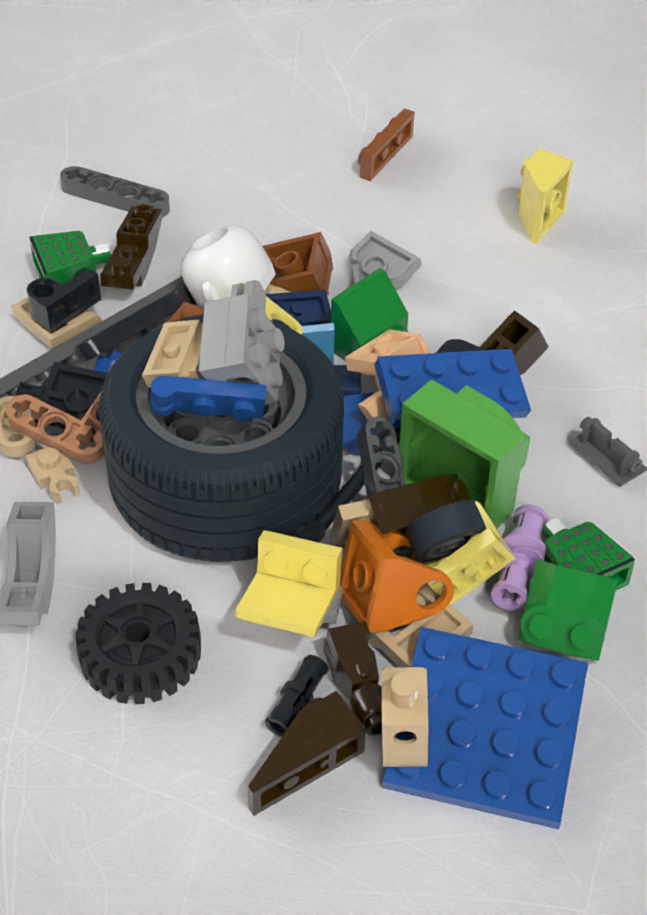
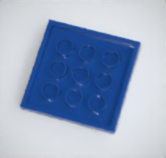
M421 627L411 667L427 669L428 767H386L383 788L559 830L588 663ZM403 731L397 733L395 738L407 741L415 737L412 736V732Z

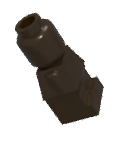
M366 621L328 628L324 653L334 683L349 699L351 710L366 727V733L371 736L382 734V686L378 684L379 673L375 652L368 645L370 631Z

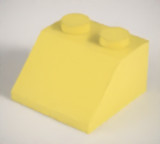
M541 148L531 158H527L521 168L523 183L517 195V201L520 202L518 216L531 242L536 244L566 210L574 162L571 159Z

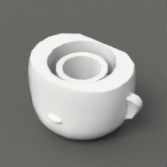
M238 225L220 227L198 239L182 258L180 270L184 283L197 306L204 308L205 302L231 297L232 285L245 284V282L257 280L265 291L276 275L271 260L256 236L248 229Z

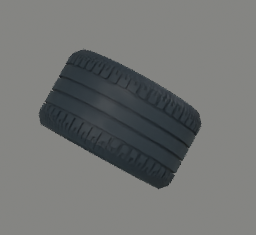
M204 314L186 317L173 322L200 320L201 324H203ZM270 320L276 328L281 330L284 337L285 347L283 352L280 353L283 382L278 389V402L264 406L262 419L253 418L251 420H238L232 416L215 414L201 417L194 415L192 412L173 411L168 416L160 417L152 412L150 406L152 397L151 387H147L142 374L163 326L149 332L120 355L115 364L112 365L103 383L99 400V417L110 492L120 514L136 533L158 548L178 556L201 561L231 562L258 558V539L263 530L283 535L287 533H300L312 519L315 520L338 493L341 483L344 394L338 373L330 359L312 341L295 330Z

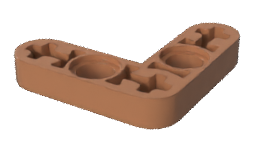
M101 392L82 420L26 394L15 396L8 402L6 406L7 418L11 427L16 431L50 448H55L60 453L80 463H95L105 454L101 424L97 420ZM27 409H30L32 417L24 414L21 418H18V411L25 412ZM53 422H60L66 426L65 431L58 436H51L45 432L46 427ZM93 437L94 448L87 446L85 450H82L80 443L87 444Z

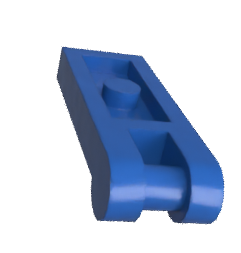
M159 376L151 383L152 397L150 406L152 412L160 417L168 416L173 411L192 412L194 415L201 417L215 414L232 416L238 420L262 419L266 399V385Z

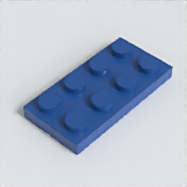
M512 349L378 356L374 364L388 417L393 427H401L402 404L431 379L456 394L467 385L498 403L512 418H526L531 412Z

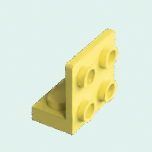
M478 501L475 503L487 529L471 537L464 546L450 556L424 562L427 566L443 571L452 580L454 594L449 603L450 605L457 602L516 559ZM433 580L427 582L438 595H441L443 591L441 581Z
M263 530L258 539L257 573L239 602L235 617L296 634L315 636L340 588L342 548Z

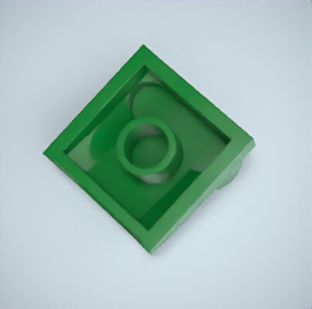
M537 560L517 640L561 653L599 661L618 579Z

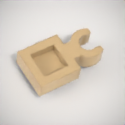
M50 447L25 455L27 466L40 489L49 487L51 499L54 503H61L60 491L70 490L75 497L80 496L74 465L68 456Z

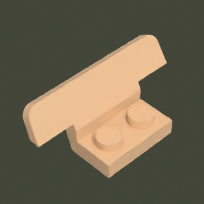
M389 329L345 357L347 370L363 373L364 376H375L379 391L358 404L367 420L379 416L390 422L374 366L378 356L429 354L430 352L421 334Z

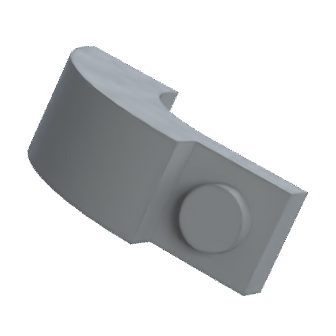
M14 502L7 521L8 568L5 585L0 597V625H15L18 627L40 625L42 614H48L53 589L56 547L54 502Z

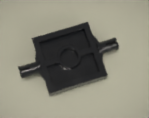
M54 362L49 377L41 386L20 382L17 388V396L24 394L33 396L82 420L102 391L103 383L108 373ZM53 422L46 427L45 432L60 435L65 431L66 426L60 422Z

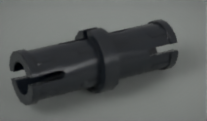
M308 655L303 659V663L293 679L286 681L280 690V700L265 720L266 727L272 733L282 737L299 711L304 709L314 699V691L328 672V666L324 660L315 655Z

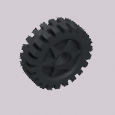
M134 583L125 584L126 592L121 593L118 587L110 589L109 599L103 594L95 598V607L89 604L84 610L85 618L80 617L77 624V655L85 679L89 680L90 686L96 692L101 689L102 695L110 700L116 693L119 703L127 704L129 697L134 696L135 704H145L146 695H151L153 702L162 700L163 690L169 696L178 692L177 683L184 687L190 681V673L195 674L201 657L200 626L197 614L192 610V605L187 599L182 601L181 594L175 590L169 595L168 588L162 585H158L156 591L152 590L151 583H142L141 590H135Z

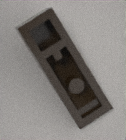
M515 310L480 346L484 350L512 349L520 375L524 374L549 348L540 329Z
M447 474L378 492L368 496L382 534L406 531L408 525L417 518L441 506L469 500V492L465 483L458 478L457 474Z
M337 691L324 698L318 697L311 700L304 709L299 711L248 785L249 810L253 816L365 752L366 727Z

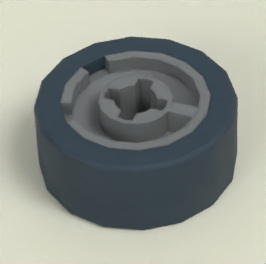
M464 500L441 506L422 515L408 525L405 532L418 561L428 562L450 556L464 546L471 537L483 532L487 528L476 503Z

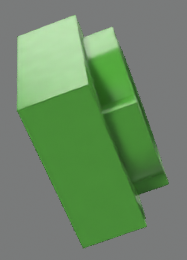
M431 379L402 404L399 453L405 485L440 475L457 474L458 478L465 483L468 489L469 500L478 501L498 529L514 512L520 471L527 460L530 436L520 430L516 421L502 406L466 385L456 394Z

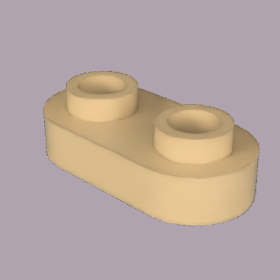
M6 396L0 398V451L9 457L25 456L34 449L36 440L11 427L6 414V406L15 396ZM29 409L25 412H17L18 418H21L24 414L30 416Z

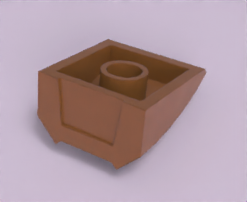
M322 232L262 246L271 260L276 273L269 284L290 292L326 290L327 295H329V284L334 267L331 251Z

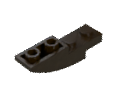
M146 204L130 208L116 233L117 245L100 274L101 286L134 290L135 286L143 285L155 252L163 209H156Z

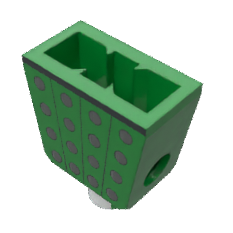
M81 231L29 237L33 263L39 278H51L62 285L88 268L96 272L95 265L107 263L111 256L107 243L89 246L84 233Z
M554 518L543 526L541 534L546 538L544 541L546 545L545 562L618 579L616 590L629 585L635 559L594 523L584 522L568 529L559 518Z

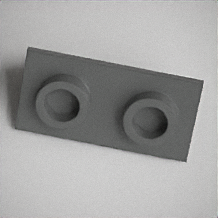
M589 416L584 418L580 423L582 433L569 441L572 446L620 487L647 471V467L642 464V460L639 458L640 454L636 450L633 451L619 438L613 440L611 438L612 432L604 427L598 418L592 419Z

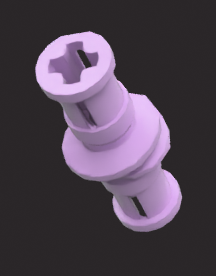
M527 504L518 507L513 516L514 529L509 535L503 537L516 559L500 570L499 582L493 586L491 598L498 607L504 610L513 611L524 608L528 598L527 584L533 577L536 561H544L546 545L541 541L540 535L543 526L548 522V516L542 508L536 505Z

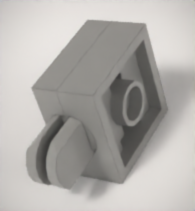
M257 280L246 282L245 285L243 283L232 285L231 297L205 302L199 372L206 380L266 385V405L278 402V389L283 382L280 353L284 350L285 342L281 330L276 328L267 317L265 312L266 294L261 283Z

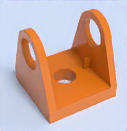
M352 520L341 567L340 586L343 587L342 600L359 622L366 621L370 633L384 632L436 615L448 606L454 594V585L446 573L421 564L416 558L413 549L411 560L396 555L393 552L395 548L400 546L411 547L407 535L399 532L382 534L379 525L366 520ZM429 581H441L443 591L440 597L432 604L419 605L416 601L419 589Z

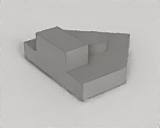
M372 231L350 251L353 285L377 269L382 268L386 271L394 288L402 287L422 266L421 258Z

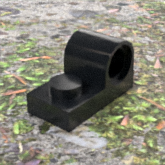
M88 268L63 285L51 278H39L32 281L27 286L32 320L51 334L101 300L98 273Z

